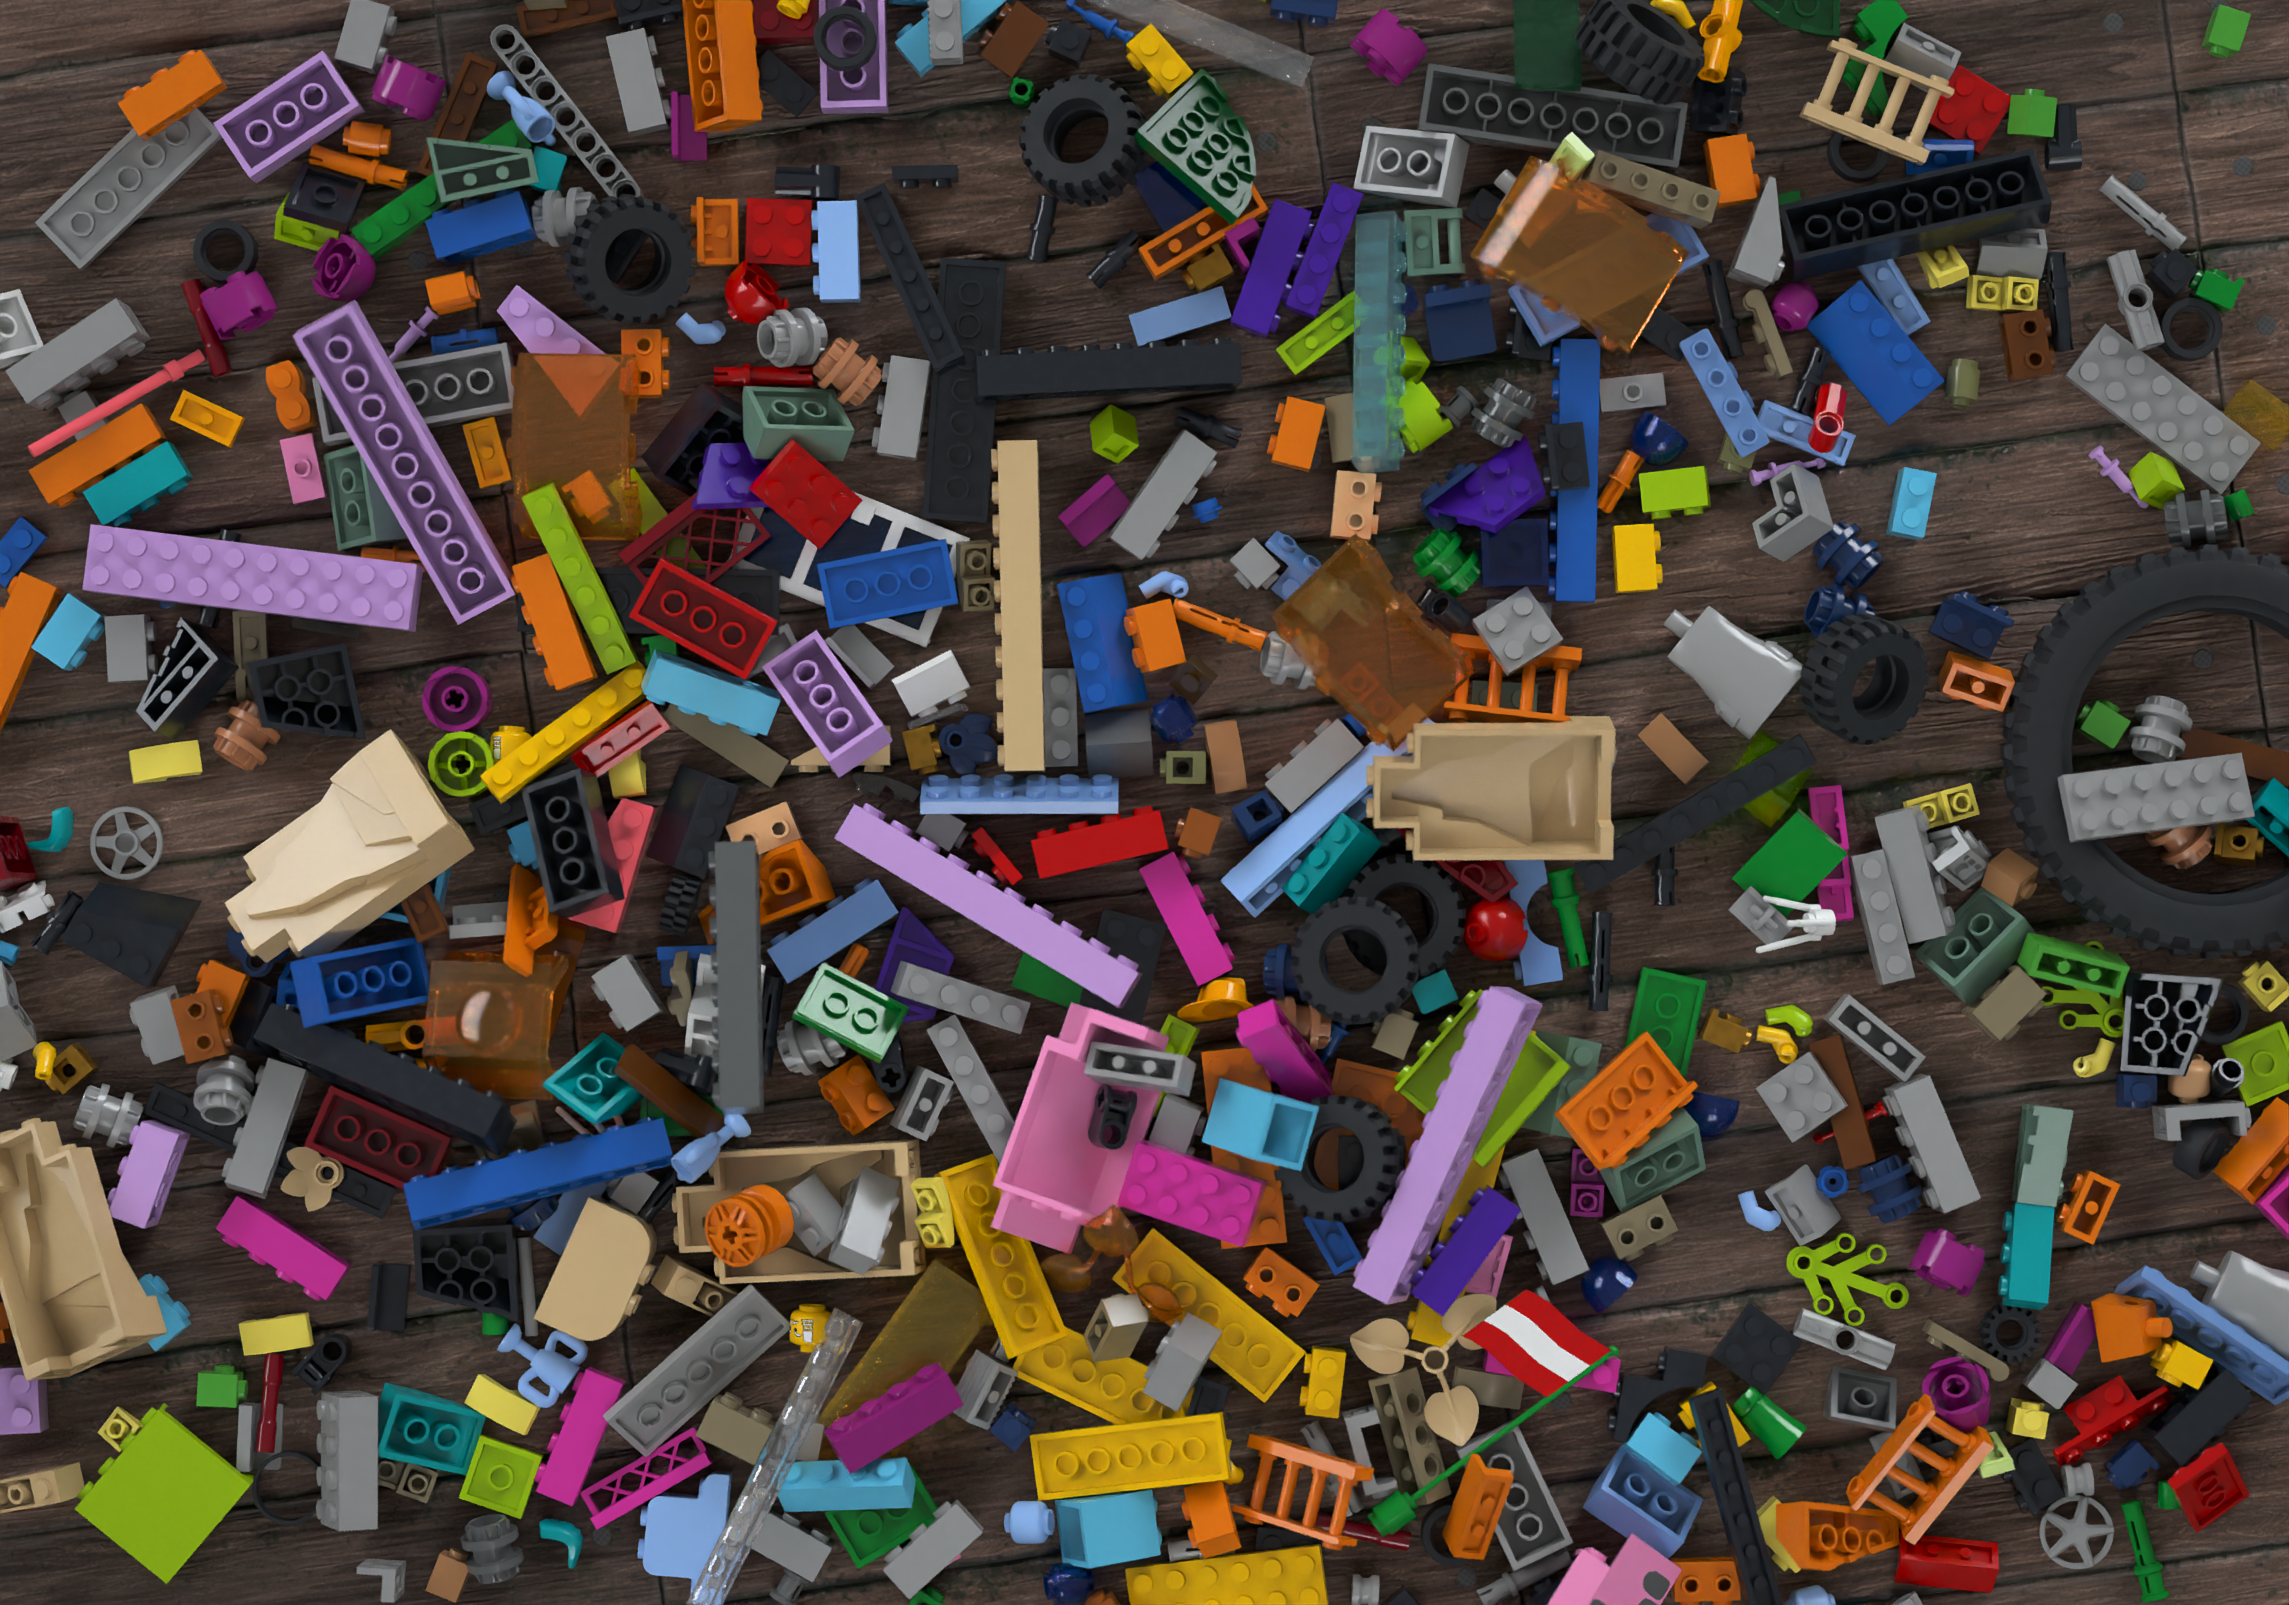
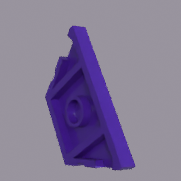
M1524 435L1521 441L1515 440L1511 447L1503 449L1429 504L1430 514L1435 517H1439L1440 513L1456 517L1457 523L1468 526L1476 525L1482 530L1497 533L1545 497L1544 486L1527 437Z
M711 443L705 449L702 461L704 467L699 474L697 482L699 487L697 495L693 499L692 508L769 507L748 488L773 459H753L746 443Z
M901 908L875 986V990L910 1007L902 1023L934 1019L938 1008L891 992L900 961L902 960L949 976L955 955L908 908Z

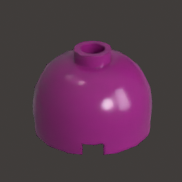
M341 234L338 240L331 237L319 249L313 264V268L318 270L317 280L312 278V283L316 292L321 296L333 301L349 302L362 297L372 286L376 272L375 259L359 241Z

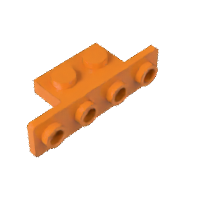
M515 864L511 868L503 962L511 969L528 977L533 971L534 951L543 944L551 942L557 935L558 916L549 912L544 886L540 888L539 877L521 865Z

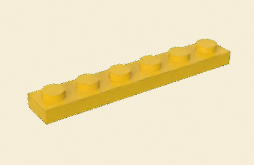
M638 660L482 773L480 775L482 782L501 804L520 791L521 788H524L645 699L647 695L643 694L641 686L646 673L644 666Z

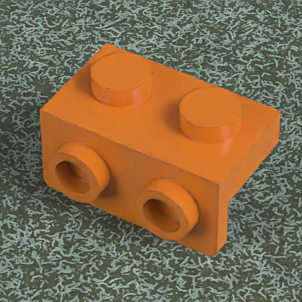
M697 197V205H691V224L697 225V238H692L691 246L695 247L698 264L700 266H739L738 199H704V197Z
M859 1054L818 1081L823 1097L833 1105L839 1114L840 1123L853 1136L895 1109Z

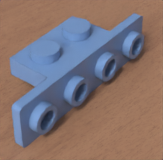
M1705 328L1679 343L1681 351L1739 456L1745 457L1767 445L1769 439L1752 410L1755 407L1753 400L1746 390H1741L1737 382L1739 376L1730 361L1726 362L1710 331Z
M1276 531L1265 543V546L1289 566L1272 586L1271 590L1319 630L1323 629L1339 608L1363 628H1366L1377 615L1366 599L1356 596L1347 588L1346 583L1342 579L1332 576L1322 567L1317 558L1307 555L1290 536Z

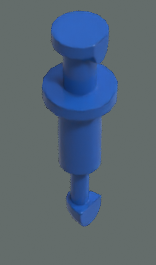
M1066 0L1067 9L1082 15L1085 22L1104 32L1105 39L1110 40L1114 36L1123 41V45L1126 47V44L1135 37L1136 34L1134 32H1125L1118 28L1119 20L1114 19L1111 22L1092 10L1085 11L1076 6L1075 0Z
M1331 1022L1333 1029L1330 1033L1328 1045L1321 1050L1323 1055L1321 1061L1324 1065L1328 1058L1333 1057L1343 1036L1350 1035L1351 1031L1346 1028L1348 1023Z

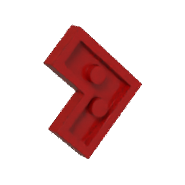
M983 827L972 834V837L976 840L971 844L983 860L988 856L992 859L996 866L991 870L1004 885L1010 881L1015 886L1024 878Z

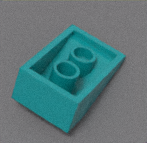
M604 1032L543 1084L546 1090L594 1125L627 1112L644 1097V1095L614 1072L626 1048Z
M385 1383L378 1404V1456L467 1475L486 1416L460 1403L416 1389Z

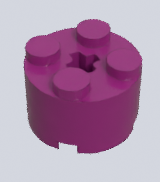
M1380 9L1353 38L1349 46L1361 57L1365 56L1369 60L1366 66L1372 73L1380 78L1384 74L1393 85L1398 87L1423 60L1428 49L1413 30L1409 27L1405 29L1398 24L1399 18L1387 10Z
M387 54L371 90L374 92L372 99L398 108L400 104L403 106L402 113L427 122L429 117H433L448 81L413 64L403 63L398 58Z
M244 271L236 272L226 279L228 284L219 289L218 287L210 288L200 294L203 301L202 305L221 340L235 338L236 335L233 331L244 330L245 333H248L270 321L275 316L274 312H279V308L264 279L257 271L247 275Z
M459 666L442 668L430 676L422 695L423 710L427 718L443 730L449 732L473 731L480 727L492 712L493 697L490 686L480 674L473 670ZM455 692L464 695L461 707L451 705L450 701L455 699L453 694Z
M1939 1228L1938 1231L1930 1229L1929 1232L1924 1233L1908 1269L1916 1270L1915 1275L1945 1291L1951 1286L1958 1289L1956 1295L1967 1298L1985 1263L1983 1257L1986 1252L1971 1244H1967V1247L1955 1242L1957 1237L1946 1230Z
M1959 1357L1946 1358L1933 1364L1929 1369L1928 1375L1923 1380L1922 1391L1923 1395L1924 1393L1929 1395L1936 1410L1934 1416L1964 1434L1972 1432L1977 1426L1986 1425L1991 1411L1989 1381L1985 1371L1976 1363L1973 1365Z

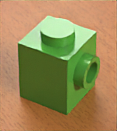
M2220 4L2212 12L2201 47L2208 49L2211 56L2220 59H2228V56L2233 57L2240 51L2251 14Z
M2025 89L2024 95H2011L2007 134L2053 138L2057 98L2045 97V90Z
M2103 699L2101 703L2094 701L2090 705L2084 704L2075 718L2078 724L2074 730L2102 748L2113 750L2131 721L2118 714L2120 708Z
M215 1365L214 1370L199 1372L196 1406L237 1408L242 1404V1400L247 1399L248 1381L243 1380L244 1372L234 1371L235 1366Z

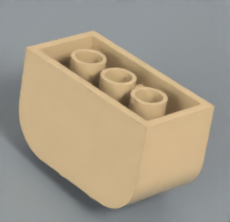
M597 1195L588 1197L533 1318L575 1338L587 1341L598 1340L607 1336L622 1325L627 1315L631 1316L632 1313L636 1312L642 1298L641 1295L637 1294L640 1286L649 1283L656 1267L651 1264L657 1248V1237L651 1223L649 1225L629 1209L624 1210L609 1203L610 1200Z

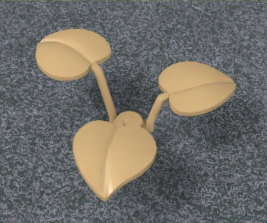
M1471 1294L1456 1299L1441 1319L1442 1327L1445 1331L1452 1334V1337L1443 1347L1431 1346L1424 1353L1405 1349L1409 1343V1334L1406 1328L1394 1319L1383 1318L1375 1320L1351 1335L1350 1342L1356 1355L1365 1365L1378 1373L1393 1374L1399 1372L1404 1366V1355L1421 1359L1423 1367L1428 1372L1437 1373L1444 1392L1434 1393L1427 1400L1424 1408L1426 1422L1436 1434L1457 1446H1463L1467 1443L1477 1425L1479 1416L1478 1401L1474 1393L1466 1386H1457L1450 1390L1443 1370L1447 1367L1449 1361L1447 1350L1457 1339L1461 1346L1466 1349L1476 1350L1483 1348L1475 1342L1462 1337V1335L1496 1311L1497 1302L1494 1296Z

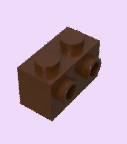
M1012 0L1010 4L1005 2L995 16L998 20L992 31L987 29L976 44L980 47L976 55L1013 78L1050 24L1017 0Z
M2043 309L2000 317L1998 321L2008 383L2045 378L2052 375V368H2056V355L2054 349H2049L2047 336H2051V324L2049 317H2044Z

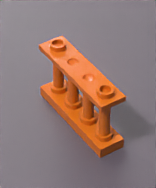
M1458 633L1451 634L1448 655L1455 656V659L1458 660L1454 702L1445 701L1441 717L1449 718V721L1453 723H1468V720L1486 723H1562L1570 721V716L1565 715L1568 676L1572 670L1578 671L1582 658V648L1558 645L1522 667L1519 710L1499 708L1503 669L1481 637ZM1475 659L1488 660V663L1491 664L1486 706L1467 704L1471 661ZM1540 666L1553 668V671L1556 672L1552 714L1532 712L1536 669L1540 668Z
M1925 1393L1918 1402H1914L1909 1407L1904 1420L1859 1476L1851 1479L1846 1490L1851 1508L1857 1511L1865 1500H1868L1898 1518L1899 1527L1904 1539L1914 1545L1994 1448L1989 1433L1984 1428L1977 1426L1972 1432L1964 1434L1934 1416L1936 1410L1930 1396ZM1927 1426L1959 1445V1447L1951 1457L1945 1459L1916 1442L1915 1438ZM1907 1451L1938 1469L1939 1472L1931 1482L1924 1483L1894 1464ZM1887 1475L1919 1494V1497L1911 1507L1905 1508L1878 1492L1875 1488Z
M1249 1434L1247 1447L1259 1450L1258 1456L1261 1459L1250 1506L1233 1504L1232 1511L1243 1514V1520L1249 1523L1262 1525L1264 1521L1323 1540L1322 1546L1329 1549L1341 1551L1343 1546H1356L1357 1539L1342 1535L1353 1485H1357L1358 1480L1371 1481L1374 1468L1269 1435ZM1281 1457L1285 1458L1284 1464L1287 1465L1277 1511L1273 1513L1262 1508L1273 1461ZM1304 1465L1312 1467L1313 1479L1303 1522L1289 1518L1299 1471L1304 1468ZM1332 1473L1338 1475L1337 1481L1340 1482L1330 1529L1326 1530L1316 1527L1315 1524L1326 1477H1330Z

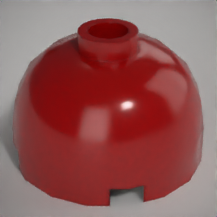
M744 260L726 280L724 286L725 300L728 304L726 309L729 315L737 322L742 320L749 325L759 326L768 316H774V310H787L789 304L786 296L780 299L779 295L775 292V290L781 287L767 271L756 263L749 267L747 266L748 260Z
M1502 896L1492 903L1485 899L1475 902L1466 912V919H1463L1462 928H1465L1463 935L1465 945L1471 953L1486 961L1500 962L1518 956L1524 949L1528 938V930H1524L1522 919H1526L1524 911L1516 901L1508 896Z

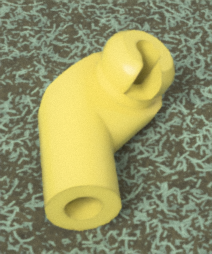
M2100 1038L2094 1054L2079 1057L2074 1061L2073 1069L2075 1073L2080 1077L2088 1078L2104 1072L2116 1043Z

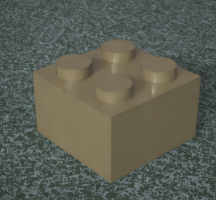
M2010 965L1970 1006L1967 1005L1961 1012L1988 1039L2000 1041L2005 1038L2008 1040L2020 1029L2021 1026L2018 1022L2024 1016H2033L2043 1006L2044 1003L2041 999L2046 993L2019 966Z
M726 1392L725 1395L718 1394L713 1399L695 1436L755 1465L777 1422L771 1420L773 1417L771 1413L759 1407L751 1410L743 1406V1400L731 1393Z

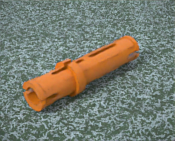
M314 144L311 148L309 156H313V158H309V164L367 180L368 184L372 185L380 183L404 191L408 179L405 177L409 176L408 170L382 164V161L376 158L371 161L319 146L318 144Z
M1175 598L1173 603V610L1177 620L1227 638L1226 642L1231 644L1235 641L1259 652L1261 651L1268 632L1243 624L1239 618L1235 617L1233 620L1179 598Z

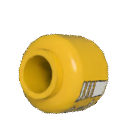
M499 726V731L491 735L490 748L493 752L495 764L532 738L529 733L525 732V727Z
M800 1304L799 1309L794 1310L790 1316V1341L800 1345L801 1352H820V1346H826L832 1340L833 1315L825 1310V1305Z

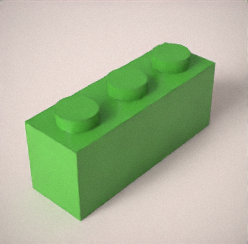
M2027 932L2017 960L2029 976L2115 997L2120 996L2130 969L2128 964L2117 953L2032 932Z

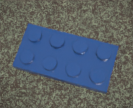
M946 539L817 564L830 629L959 604Z

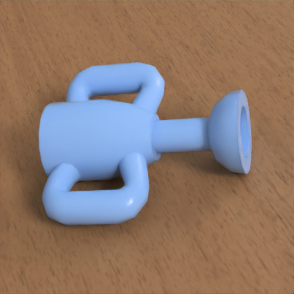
M501 71L495 74L487 84L486 91L488 95L495 100H507L511 105V114L517 127L530 141H543L546 145L553 146L556 143V138L552 133L555 128L554 118L541 104L518 93L516 90L517 80L513 73Z
M725 1115V1126L717 1133L711 1132L705 1137L698 1138L671 1158V1163L677 1172V1178L693 1183L710 1169L716 1161L720 1152V1146L732 1136L744 1138L750 1135V1126L742 1115Z
M515 1323L500 1343L497 1351L510 1352L514 1349L531 1361V1368L518 1381V1390L523 1397L538 1407L548 1408L555 1404L559 1393H564L581 1368L578 1365L586 1359L588 1347L583 1340L557 1329L550 1334L544 1349L537 1350L521 1339L522 1332L520 1326ZM557 1341H561L577 1352V1355L568 1359L564 1355L555 1352ZM538 1376L544 1383L550 1386L549 1395H544L529 1385V1382Z

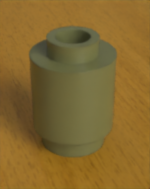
M1953 359L1951 366L1948 367L1944 399L1950 401L1951 407L1967 409L1970 408V404L1977 402L1981 373L1978 369L1977 361Z

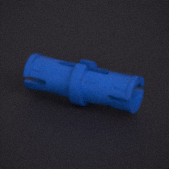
M497 327L468 331L465 328L460 329V333L431 336L434 356L500 344ZM474 339H479V340H480V341H475V342H466V343L454 344V345L451 344V343H453V342H461V341L474 340Z

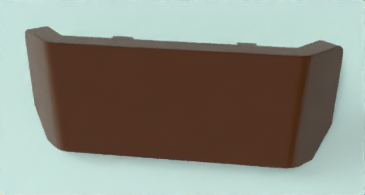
M558 916V932L555 938L534 951L532 974L528 977L521 974L504 1024L514 1036L543 1046L549 1045L557 1027L589 929L587 925Z

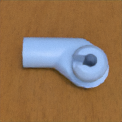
M685 313L676 322V325L696 344L717 343L726 332L725 325L721 321L714 320L712 323L698 324L688 313Z
M1162 571L1139 585L1146 599L1160 591L1173 595L1176 598H1182L1187 595L1189 589L1185 578L1167 571Z
M1753 1190L1738 1195L1747 1223L1763 1231H1773L1780 1225V1214L1775 1210L1767 1211L1758 1207Z

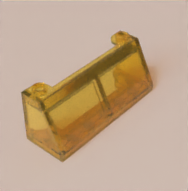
M937 1254L817 1420L829 1428L837 1419L848 1417L859 1410L865 1402L876 1400L887 1393L893 1385L909 1380L925 1366L938 1363L948 1374L984 1324L989 1327L993 1324L978 1284ZM904 1443L899 1444L876 1459L895 1458L904 1446Z

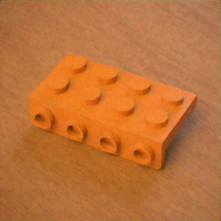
M1646 1031L1633 1040L1553 1114L1598 1170L1610 1166L1612 1169H1615L1628 1159L1626 1153L1632 1147L1637 1149L1649 1140L1650 1135L1648 1132L1654 1127L1657 1129L1662 1127L1672 1118L1670 1112L1675 1107L1681 1108L1693 1099L1692 1092L1698 1085L1694 1080L1687 1082Z

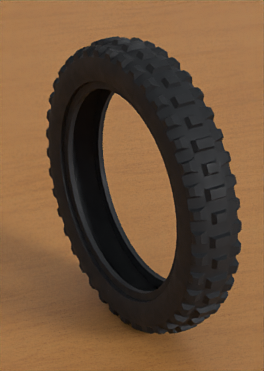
M2201 545L2196 552H2186L2184 547L2168 549L2165 556L2155 557L2153 553L2136 558L2135 565L2126 569L2119 565L2107 571L2108 576L2099 580L2098 583L2091 581L2079 589L2081 594L2073 600V604L2067 601L2057 610V615L2050 621L2052 626L2045 625L2035 636L2037 641L2032 647L2034 652L2026 653L2020 664L2021 668L2018 673L2020 682H2015L2010 694L2008 706L2012 708L2011 713L2004 714L2003 737L2007 739V745L2000 746V759L2003 760V768L2008 770V776L2003 778L2004 789L2007 799L2014 802V807L2009 810L2012 821L2016 822L2018 829L2023 830L2025 833V837L2021 841L2026 851L2030 853L2031 857L2038 858L2041 862L2038 866L2039 873L2044 879H2049L2050 882H2055L2060 887L2058 895L2067 903L2079 905L2083 908L2081 916L2089 922L2104 923L2109 926V934L2119 939L2132 937L2138 940V947L2150 951H2155L2158 946L2168 948L2172 956L2186 957L2188 953H2200L2202 959H2219L2221 953H2233L2235 957L2251 955V951L2260 950L2263 947L2267 951L2283 947V942L2289 940V867L2266 881L2239 891L2214 895L2196 894L2165 886L2140 874L2120 859L2102 839L2070 843L2057 778L2062 775L2074 774L2071 746L2078 706L2091 677L2102 661L2118 644L2146 624L2170 614L2187 611H2215L2243 616L2277 631L2289 640V565L2281 564L2280 556L2265 553L2257 557L2249 555L2248 548L2236 546L2226 552L2219 551L2217 545Z

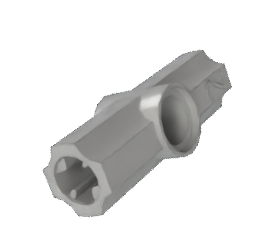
M2135 249L2122 251L2108 257L2106 260L2119 297L2118 308L2125 316L2136 352L2152 349L2163 344L2165 341L2152 304L2153 292L2146 285ZM2136 294L2141 297L2142 307H2135L2130 304L2128 295Z
M1802 1308L1792 1333L1795 1336L1885 1371L1891 1363L1896 1346L1893 1342ZM1842 1331H1849L1852 1335L1851 1343L1844 1348L1838 1347L1836 1342L1837 1335Z

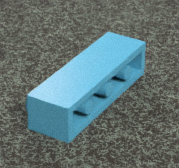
M961 0L962 43L992 20L1005 2L1010 4L1012 0ZM927 9L921 14L923 19L915 26L910 23L902 28L896 35L898 40L895 41L898 51L920 77H923L935 67L929 58V21Z
M657 649L653 652L641 683L643 694L647 695L646 698L654 703L664 705L665 702L677 705V709L686 714L695 715L698 712L707 715L710 721L725 726L727 722L739 726L738 729L752 736H757V733L767 736L781 701L777 690Z
M907 1458L875 1459L852 1474L846 1470L839 1460L780 1462L775 1492L785 1512L912 1508L916 1479Z

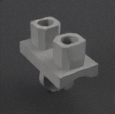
M1749 886L1728 909L1765 945L1781 941L1793 928L1787 926L1788 920L1770 903L1764 902L1763 896L1752 886Z

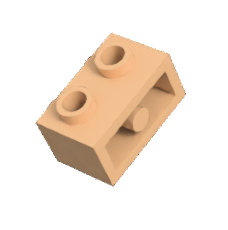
M1337 470L1330 538L1369 542L1371 534H1377L1379 515L1373 514L1374 501L1380 502L1382 482H1376L1377 474Z
M787 801L725 826L731 842L755 841L759 850V862L769 851L803 838L790 804Z

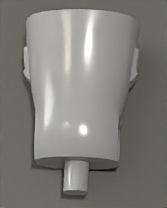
M1710 606L1705 609L1694 623L1675 609L1663 624L1681 638L1667 658L1695 680L1714 703L1716 714L1720 715L1732 728L1735 727L1748 740L1753 737L1802 677L1800 673L1803 664L1794 659L1792 653L1779 646L1777 642H1765L1743 631Z
M2228 1250L2217 1269L2198 1260L2191 1271L2190 1278L2208 1287L2202 1303L2215 1308L2220 1316L2232 1324L2243 1327L2248 1335L2259 1342L2271 1346L2276 1354L2289 1361V1272L2263 1266L2231 1250Z

